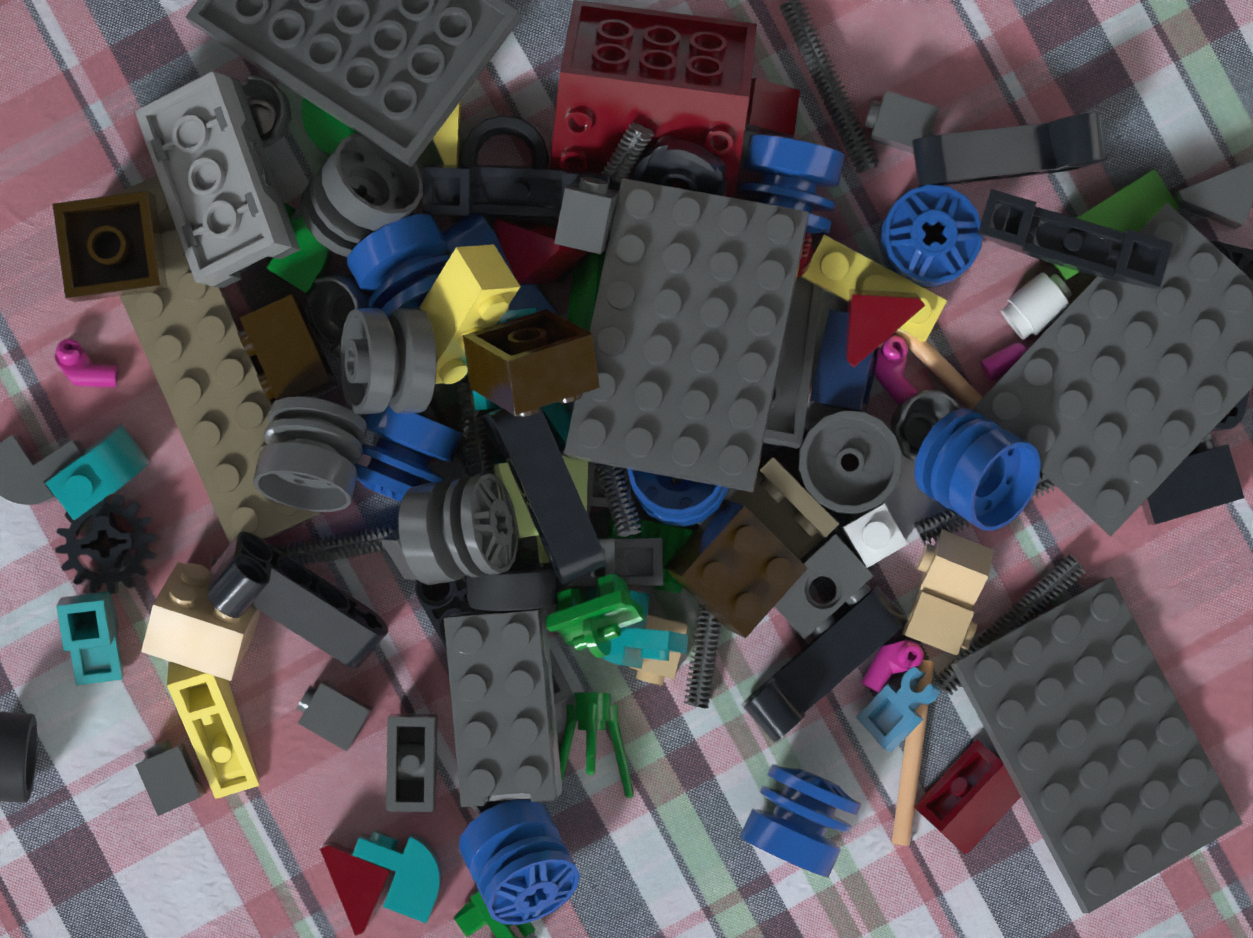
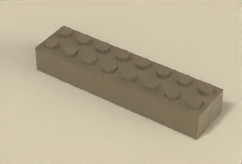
M158 175L114 194L149 191L156 197L168 289L120 296L229 543L231 544L236 536L243 531L252 533L265 541L323 515L324 512L300 510L279 504L262 495L254 486L253 478L259 452L268 445L264 439V431L269 424L268 413L270 406L274 402L271 399L268 400L257 378V374L261 373L259 366L252 356L248 357L237 332L242 330L224 288L195 282Z

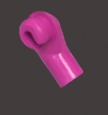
M890 336L877 350L874 375L899 405L904 398L917 393V391L904 376L908 345L902 337Z
M70 338L60 341L56 347L55 361L73 385L117 388L118 365L94 364L78 341Z
M1014 343L981 360L980 365L987 379L991 382L1006 374L1030 347L1022 343Z
M903 640L882 646L862 679L861 684L879 693L885 687L892 674L908 671L922 663L924 652L921 646L912 640Z

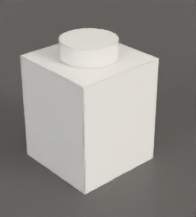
M880 504L840 527L857 557L866 568L908 545L885 504Z

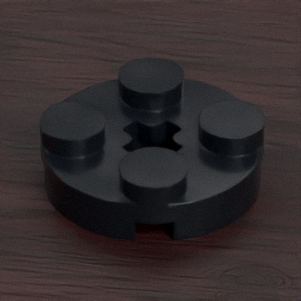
M664 136L658 139L656 145L646 149L637 161L631 180L668 187H673L671 178H680L690 186V188H682L685 190L724 197L727 191L726 165L724 161L696 143L679 140L673 136Z

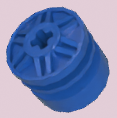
M750 135L744 168L762 175L763 178L762 183H741L739 193L758 199V203L808 211L809 219L806 232L810 234H829L832 221L812 214V210L823 212L834 210L835 202L816 194L817 187H836L839 185L845 154L805 141L768 135Z
M926 185L910 190L894 203L880 226L879 248L884 264L889 270L923 288L932 289L951 283L972 266L981 250L982 237L977 235L981 221L977 209L965 195L948 186ZM936 224L942 229L938 237L943 243L941 245L938 242H933L928 246L922 241L926 233L921 228L925 226L930 229Z
M416 214L389 223L368 235L348 255L347 265L360 290L373 293L369 300L370 308H379L388 317L390 312L396 308H419L450 256H444L447 252L448 243L434 218L429 214Z
M389 405L385 411L379 414H366L364 420L366 421L367 430L377 435L379 440L376 446L366 443L361 444L362 453L371 457L367 467L358 463L353 464L357 470V480L364 487L401 502L407 490L420 485L423 478L433 483L445 481L441 475L428 468L431 459L452 462L464 435L463 433L415 413H396Z
M960 408L946 414L932 427L925 437L916 457L914 477L918 489L928 497L938 501L944 507L952 509L959 516L981 530L995 531L1014 520L1032 498L1040 477L1041 460L1038 450L1026 440L1009 430H1003L994 421L984 419L985 417L974 409Z
M627 469L639 504L649 516L665 525L686 527L703 522L719 510L728 494V487L682 479L680 485H674L672 477Z
M772 764L768 771V776L785 784V787L781 792L762 785L760 793L776 804L774 812L752 808L740 838L795 866L829 878L841 849L824 835L827 828L849 832L852 827L851 824L834 816L836 808L857 815L861 803L848 796L837 784L801 768L781 767Z
M516 799L500 803L484 811L470 822L460 837L458 849L473 880L477 882L476 886L492 919L502 924L519 925L536 921L557 910L569 900L577 889L580 878L578 869L565 843L561 841L558 829L546 806L540 802H531V799Z

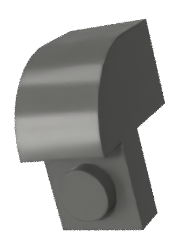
M9 436L0 442V496L10 502L23 505H43L56 501L57 498L45 482L84 454V447L80 441L71 440L37 462L21 436Z

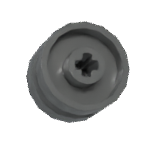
M355 308L350 311L344 323L340 350L341 381L344 397L349 409L355 414H379L385 411L389 405L396 413H421L425 411L432 399L437 364L435 338L427 313L420 308H396L387 317L385 312L379 308Z
M841 411L822 418L805 433L802 445L797 450L796 472L801 486L823 508L833 513L858 514L879 506L893 493L901 476L902 453L896 436L882 420L865 412ZM852 453L857 457L854 463L858 464L854 471H846L842 468L841 458L844 455Z

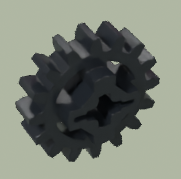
M116 494L112 504H108V499L105 497L76 520H73L68 512H66L64 515L71 523L70 527L57 528L56 533L66 538V544L56 547L55 551L56 553L67 554L69 558L61 566V569L63 571L75 569L78 572L73 580V583L76 585H81L87 579L90 580V592L98 593L103 583L106 584L110 594L118 593L120 581L128 589L135 587L136 584L132 575L137 573L142 576H148L150 572L143 563L145 559H157L158 556L154 551L148 550V543L159 540V535L147 534L145 529L154 520L149 516L139 519L137 514L140 511L141 505L138 502H134L128 508H125L123 495ZM113 513L124 517L132 525L135 532H125L117 526ZM94 516L92 518L93 528L85 538L78 539L82 526ZM104 531H107L110 538L127 540V543L118 544L117 547L111 548L109 557L106 550L88 548L89 544H94L104 539ZM137 548L131 564L121 571V560L130 549ZM88 555L98 563L101 574L89 569L83 563L80 556Z

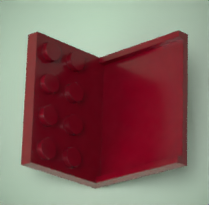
M573 0L559 76L550 168L601 173V171H604L603 167L607 166L606 162H610L609 157H612V152H615V148H618L617 144L621 143L620 139L624 137L623 134H627L626 129H629V124L632 125V122H635L644 128L651 129L654 133V136H651V141H648V146H645L646 149L656 145L658 139L664 136H673L679 140L696 143L710 151L713 155L720 157L726 165L727 191L725 197L735 198L750 97L757 24ZM631 169L632 173H628L629 178L626 179L631 180L634 169ZM680 178L670 179L673 181L674 188H690L686 181Z

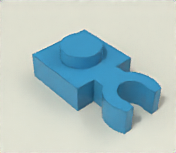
M917 667L909 669L904 674L899 691L887 684L856 716L881 747L889 752H892L924 720L917 713L916 709L920 705L930 704L935 701L941 691L937 686L929 684L922 692L918 693L917 683L926 673Z

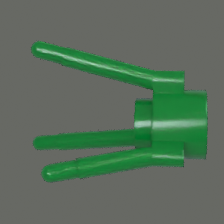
M574 693V705H567V720L559 750L561 781L566 770L577 721L578 730H586V773L590 776L594 775L596 771L597 731L606 730V721H608L624 793L627 798H632L634 791L618 723V705H611V693Z

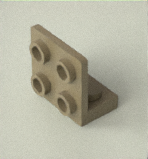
M773 457L758 470L754 492L738 490L729 499L747 507L799 560L823 537H827L839 525Z

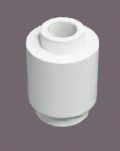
M1041 272L1007 299L1008 305L1001 310V313L1022 339H1025L1030 334L1037 336L1057 320L1070 306L1067 299L1072 296V293L1057 274L1049 278L1045 273Z

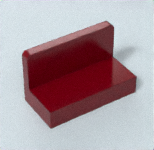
M976 740L914 808L966 855L1021 796L1003 762L979 740Z

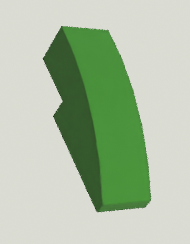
M1153 169L1080 215L1077 219L1124 233L1128 229L1140 232L1166 203L1175 210L1180 207L1156 170ZM1053 264L1063 281L1079 272Z

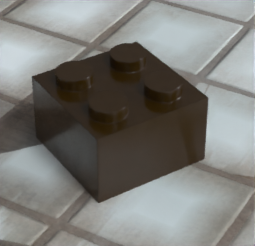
M140 191L52 204L65 299L80 302L168 289L155 195L149 191Z
M291 294L240 317L244 329L237 332L248 357L252 356L253 359H259L263 372L257 374V378L268 400L271 399L274 402L286 397H312L338 385L300 300Z
M547 309L463 335L470 389L515 416L534 415L543 406L555 402H573L582 398L583 393L600 388L593 334Z
M728 499L723 501L719 510L708 517L664 567L727 630L744 638L754 630L808 569L747 507Z

